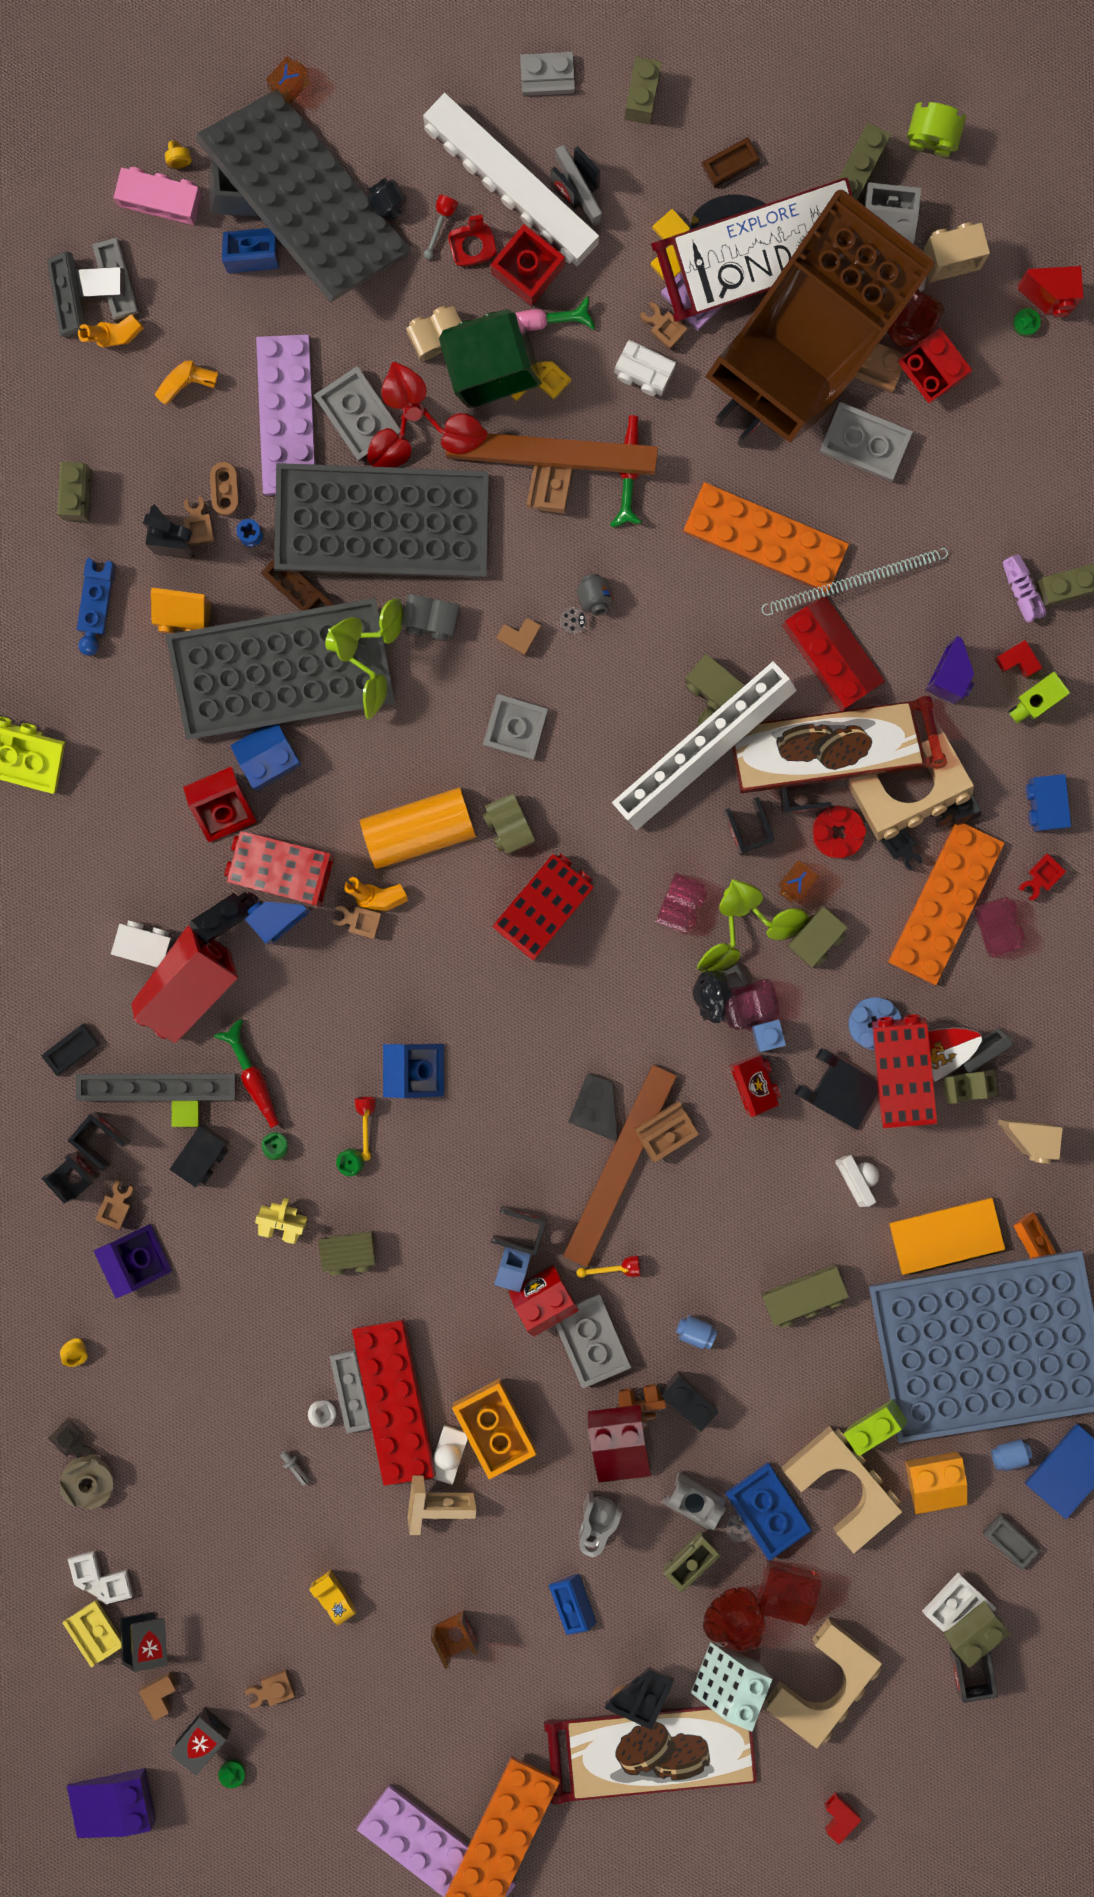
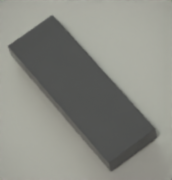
M66 251L47 259L60 337L68 338L78 334V329H86L80 328L82 324H85L73 253Z

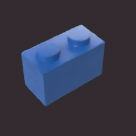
M1051 775L1029 779L1025 792L1027 800H1031L1032 810L1028 812V820L1030 826L1034 827V832L1071 827L1066 775Z

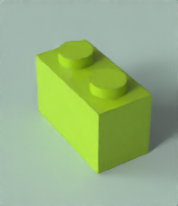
M892 1399L851 1424L843 1434L859 1457L901 1431L908 1421Z

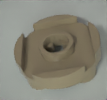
M96 1455L74 1459L61 1472L60 1493L63 1499L73 1507L77 1505L88 1510L98 1508L106 1503L111 1495L114 1481L113 1472L109 1465L100 1460ZM88 1478L93 1480L92 1487L88 1488L87 1485L81 1486L82 1479Z

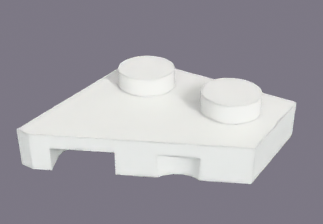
M957 1573L922 1612L944 1632L953 1627L983 1601L993 1611L997 1608L960 1573Z

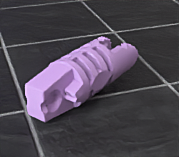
M1018 554L1004 560L1002 563L1008 584H1012L1011 590L1014 592V597L1018 598L1016 602L1024 620L1032 622L1036 618L1045 617L1047 612L1039 592L1035 591L1037 587L1033 583V578L1029 577L1031 573L1021 556Z

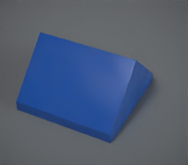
M269 228L223 232L222 262L227 273L280 269L277 237Z

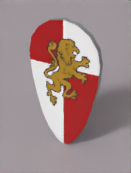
M958 1027L928 1030L933 1082L945 1077L969 1060L982 1042L980 1032Z

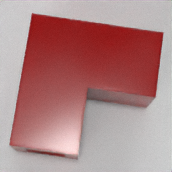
M1026 640L994 659L1002 673L1017 665L1025 678L1042 669L1041 664Z
M835 1792L824 1804L826 1810L834 1817L825 1827V1830L839 1845L862 1820L860 1815Z

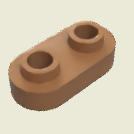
M220 462L215 464L210 472L211 501L214 510L219 515L227 517L235 514L239 508L238 475L231 464ZM227 473L229 474V479L221 481L220 476ZM224 500H230L231 504L229 507H222Z

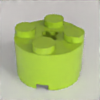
M922 102L915 104L907 134V139L910 141L909 147L917 151H924L925 148L935 150L934 154L938 156L950 157L951 152L958 150L967 116L964 113L961 117L958 116V109L945 104L929 102L928 107H921Z

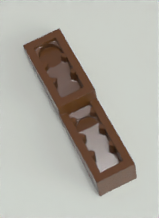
M274 558L260 572L265 579L300 611L334 605L299 572L274 571Z

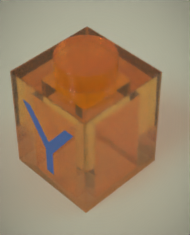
M288 56L284 58L266 79L269 90L271 92L277 90L284 100L290 104L309 84L305 66L298 60L293 62Z
M797 860L777 884V887L781 889L779 894L790 903L792 900L799 902L819 876L801 861Z

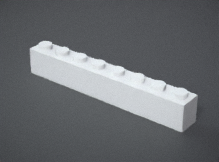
M446 93L423 115L425 131L433 139L438 137L444 143L443 147L451 156L455 157L457 155L464 161L462 164L468 172L473 175L475 173L483 179V185L490 192L496 191L502 197L501 201L508 209H515L519 212L521 220L528 227L532 228L534 226L540 232L539 236L550 245L553 244L560 250L559 252L565 256L567 263L573 262L578 266L599 244V235Z
M774 662L770 663L612 802L614 806L637 831L797 690L790 678Z

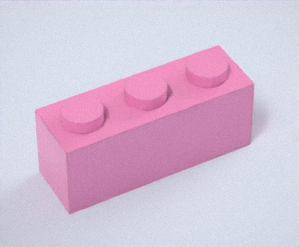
M130 167V169L121 168L113 198L118 207L194 225L202 195L198 186L192 181L182 179L178 182L171 180L169 176L161 173H156L154 176L146 174L140 168Z

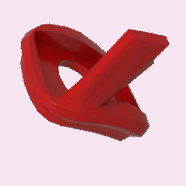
M481 214L470 216L468 225L453 229L448 235L453 259L459 267L479 264L492 259L496 255L497 249L491 228L483 223V216ZM470 236L478 237L483 243L482 251L476 256H469L462 249L463 241Z

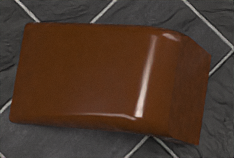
M837 190L736 338L719 355L705 377L789 443L793 442L814 426L839 398L933 269V259L846 191Z

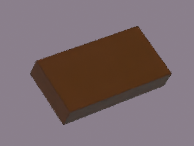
M746 137L702 161L701 165L713 187H716L760 163V158L749 138Z

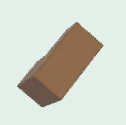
M526 618L518 632L504 624L496 637V641L525 656L539 633L541 625Z
M171 1671L142 1686L139 1690L154 1721L169 1714L172 1709L165 1697L176 1691L178 1687Z

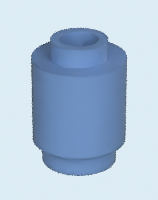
M688 1315L686 1319L681 1318L676 1333L679 1334V1340L700 1349H710L716 1338L717 1330L712 1328L711 1324Z
M1022 1439L996 1445V1449L991 1450L992 1460L997 1471L1003 1469L1005 1472L1029 1465V1459L1033 1458L1029 1444L1023 1443Z

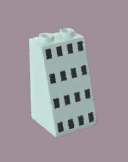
M710 1642L691 1693L727 1722L752 1732L772 1678L760 1662Z

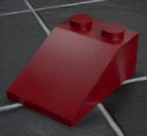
M641 1405L587 1411L588 1432L598 1483L651 1476Z

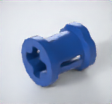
M245 519L238 524L236 529L237 536L245 546L254 547L261 543L263 533L256 521ZM252 528L255 532V535H250L249 538H247L244 532H249Z

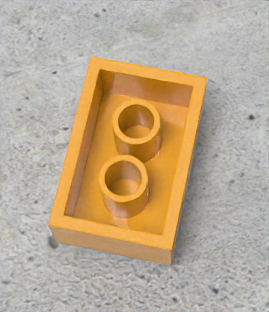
M500 1378L453 1402L452 1409L488 1479L507 1471L537 1454V1449Z

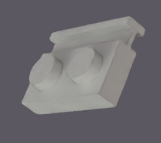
M573 52L520 54L522 96L575 93Z

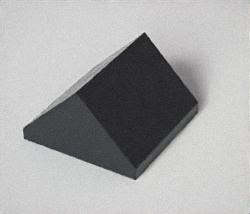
M155 504L150 507V515L167 520ZM147 529L145 545L154 554L192 559L195 556L183 540L167 535L164 538H159L149 534V529Z

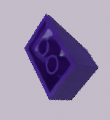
M146 1768L67 1784L77 1838L125 1837L152 1830L156 1817Z

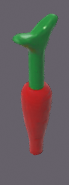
M629 415L628 428L623 444L640 445L638 432L639 416ZM619 472L623 479L622 504L619 513L610 523V526L615 528L628 521L634 524H641L642 521L632 510L633 484L639 474Z
M237 1020L228 1032H219L214 1035V1038L225 1041L232 1046L243 1069L241 1075L242 1082L266 1118L270 1128H273L280 1123L276 1117L264 1076L259 1068L252 1066L241 1043L240 1033L243 1020Z

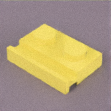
M97 1599L63 1621V1625L90 1667H93L121 1648V1636Z

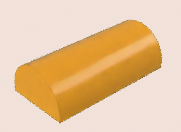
M460 787L359 819L363 836L376 870L476 838Z

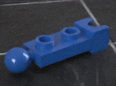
M91 558L86 559L85 578L77 623V631L85 632V636L78 643L79 651L85 656H92L99 649V642L95 635H105L111 589L116 569L115 563L112 561L105 563L103 571L96 572V563Z

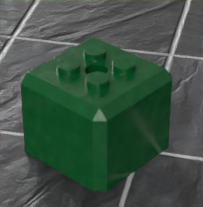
M509 309L490 312L480 318L460 322L456 326L443 330L439 337L454 394L467 408L478 407L542 384L527 329L516 313Z

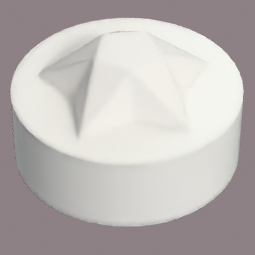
M316 1401L308 1410L310 1423L318 1428L330 1426L336 1417L335 1408L329 1401Z

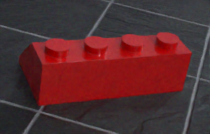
M826 595L807 605L782 624L790 639L841 712L885 682Z

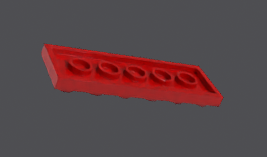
M405 1319L353 1328L352 1333L383 1486L410 1482L413 1476H423L424 1479L434 1478L436 1471Z

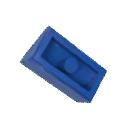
M579 1574L549 1584L566 1635L588 1631L596 1624L593 1610Z

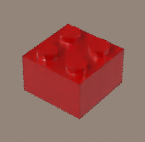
M523 224L490 264L491 275L532 307L565 267V256Z

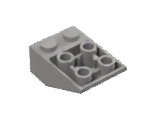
M868 182L864 193L863 205L914 244L921 188Z

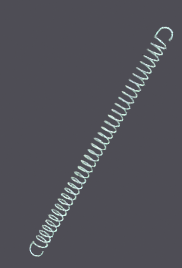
M941 548L940 550H942V549L946 550L947 554H946V556L944 557V558H946L947 555H948V551H947L946 548ZM934 551L933 553L929 552L932 554L934 562H936ZM936 551V553H937L938 556H939V561L942 560V559H944V558H941V559H940V555H939V553ZM924 553V555H919V557L915 556V558L919 559L920 566H922L920 556L923 557L924 564H927L924 558L925 554L928 556V561L931 564L929 553ZM912 557L910 558V560H909V559H906V560L909 561V563H910V568L913 569V566H912V563H911V559H913V560H914L915 567L917 568V563H916V561H915V558H912ZM902 560L901 563H902V562L905 563V568H906V570L908 571V566H907V564H906V560H905V561ZM896 563V565H895L896 571H897V573L899 574V570H898V568H897V563ZM899 563L901 571L904 572L901 563ZM887 565V568H886L887 575L890 576L889 571H888V566H890V565ZM891 565V566H890V567H891V571H892V574L894 575V570H893L892 565ZM883 566L881 569L883 578H885V574L883 572V568L885 566ZM874 569L877 572L878 578L880 580L881 578L878 570ZM873 570V572H872V571H869V572H871V573L873 574V579H874V581H876V578H875V575H874V570ZM864 572V575L860 574L863 576L865 584H867L865 579V573L868 575L869 582L871 583L869 572ZM859 575L857 577L859 578V583L862 586V582ZM851 576V577H850V580H849V582H850V587L853 588L852 583H851V578L854 579L855 586L857 587V582H856V580H855V577H852V576ZM845 579V581H844L845 587H846V589L848 590V586H847V584H846V579ZM832 582L836 586L837 593H839L837 582L836 584ZM839 582L841 590L843 591L842 583ZM827 584V587L823 585L822 588H814L812 592L814 600H816L814 590L817 591L818 598L820 599V595L818 592L819 588L822 591L823 597H825L823 587L826 588L828 596L830 595L828 591V585L831 587L832 594H834L832 584ZM804 591L803 594L799 593V596L797 594H795L794 597L790 596V598L792 597L794 599L795 606H797L795 596L799 598L800 605L802 604L800 600V594L803 596L804 602L806 603V599L804 597L806 591ZM808 591V593H807L808 599H809V601L811 602V599H810V596H809V591ZM785 598V601H784L785 607H786V609H788L787 604H786V598ZM787 598L789 600L790 607L792 608L790 598ZM776 600L775 603H774V602H771V611H772V613H770V614H765V613L763 612V607H764L765 605H768V604H764V605L762 606V613H763L764 615H772V614H773L772 603H774V605H775V607H776V611L778 612V608H777V604H776L778 600ZM780 600L779 604H780L781 610L783 611V607H782V605H781V600Z

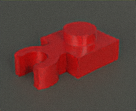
M1046 853L1027 872L1032 879L1022 882L1018 890L1023 891L1025 887L1030 886L1033 893L1028 897V900L1032 901L1039 896L1040 887L1048 891L1067 871Z

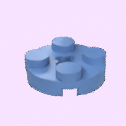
M879 997L866 998L858 1002L848 1019V1029L853 1040L870 1050H874L872 1028L868 1027V1023L872 1021L871 1017L876 1016V1019L880 1017H893L894 1020L901 1019L898 1009L889 1000Z

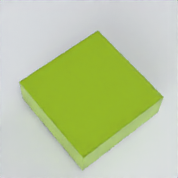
M199 1100L172 1101V1127H199Z

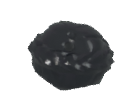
M706 970L698 977L692 995L695 1003L700 1008V1015L703 1020L719 1024L726 1019L725 1003L732 997V992L723 972Z

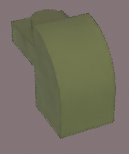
M995 1069L946 1075L944 1077L943 1094L947 1098V1104L998 1096Z

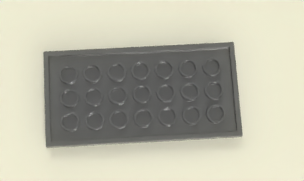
M278 89L197 133L196 141L330 303L408 256L411 249L388 221L376 214L368 201V197Z
M276 463L274 571L486 578L488 471Z
M376 598L166 635L186 740L363 709V690L366 681L370 679L369 674L349 660L347 662L341 661L336 652L326 649L325 641L330 628L350 617L360 619L362 633L378 632L381 630ZM383 636L359 638L353 658L374 671L376 676L379 674L385 676L387 695L383 705L395 703Z

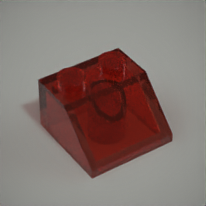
M767 1560L754 1612L806 1626L816 1607L822 1584L819 1573Z

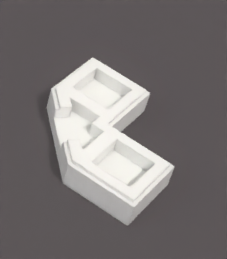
M95 1551L68 1558L74 1585L98 1597L97 1599L105 1604L129 1599L134 1596L128 1570L102 1576Z

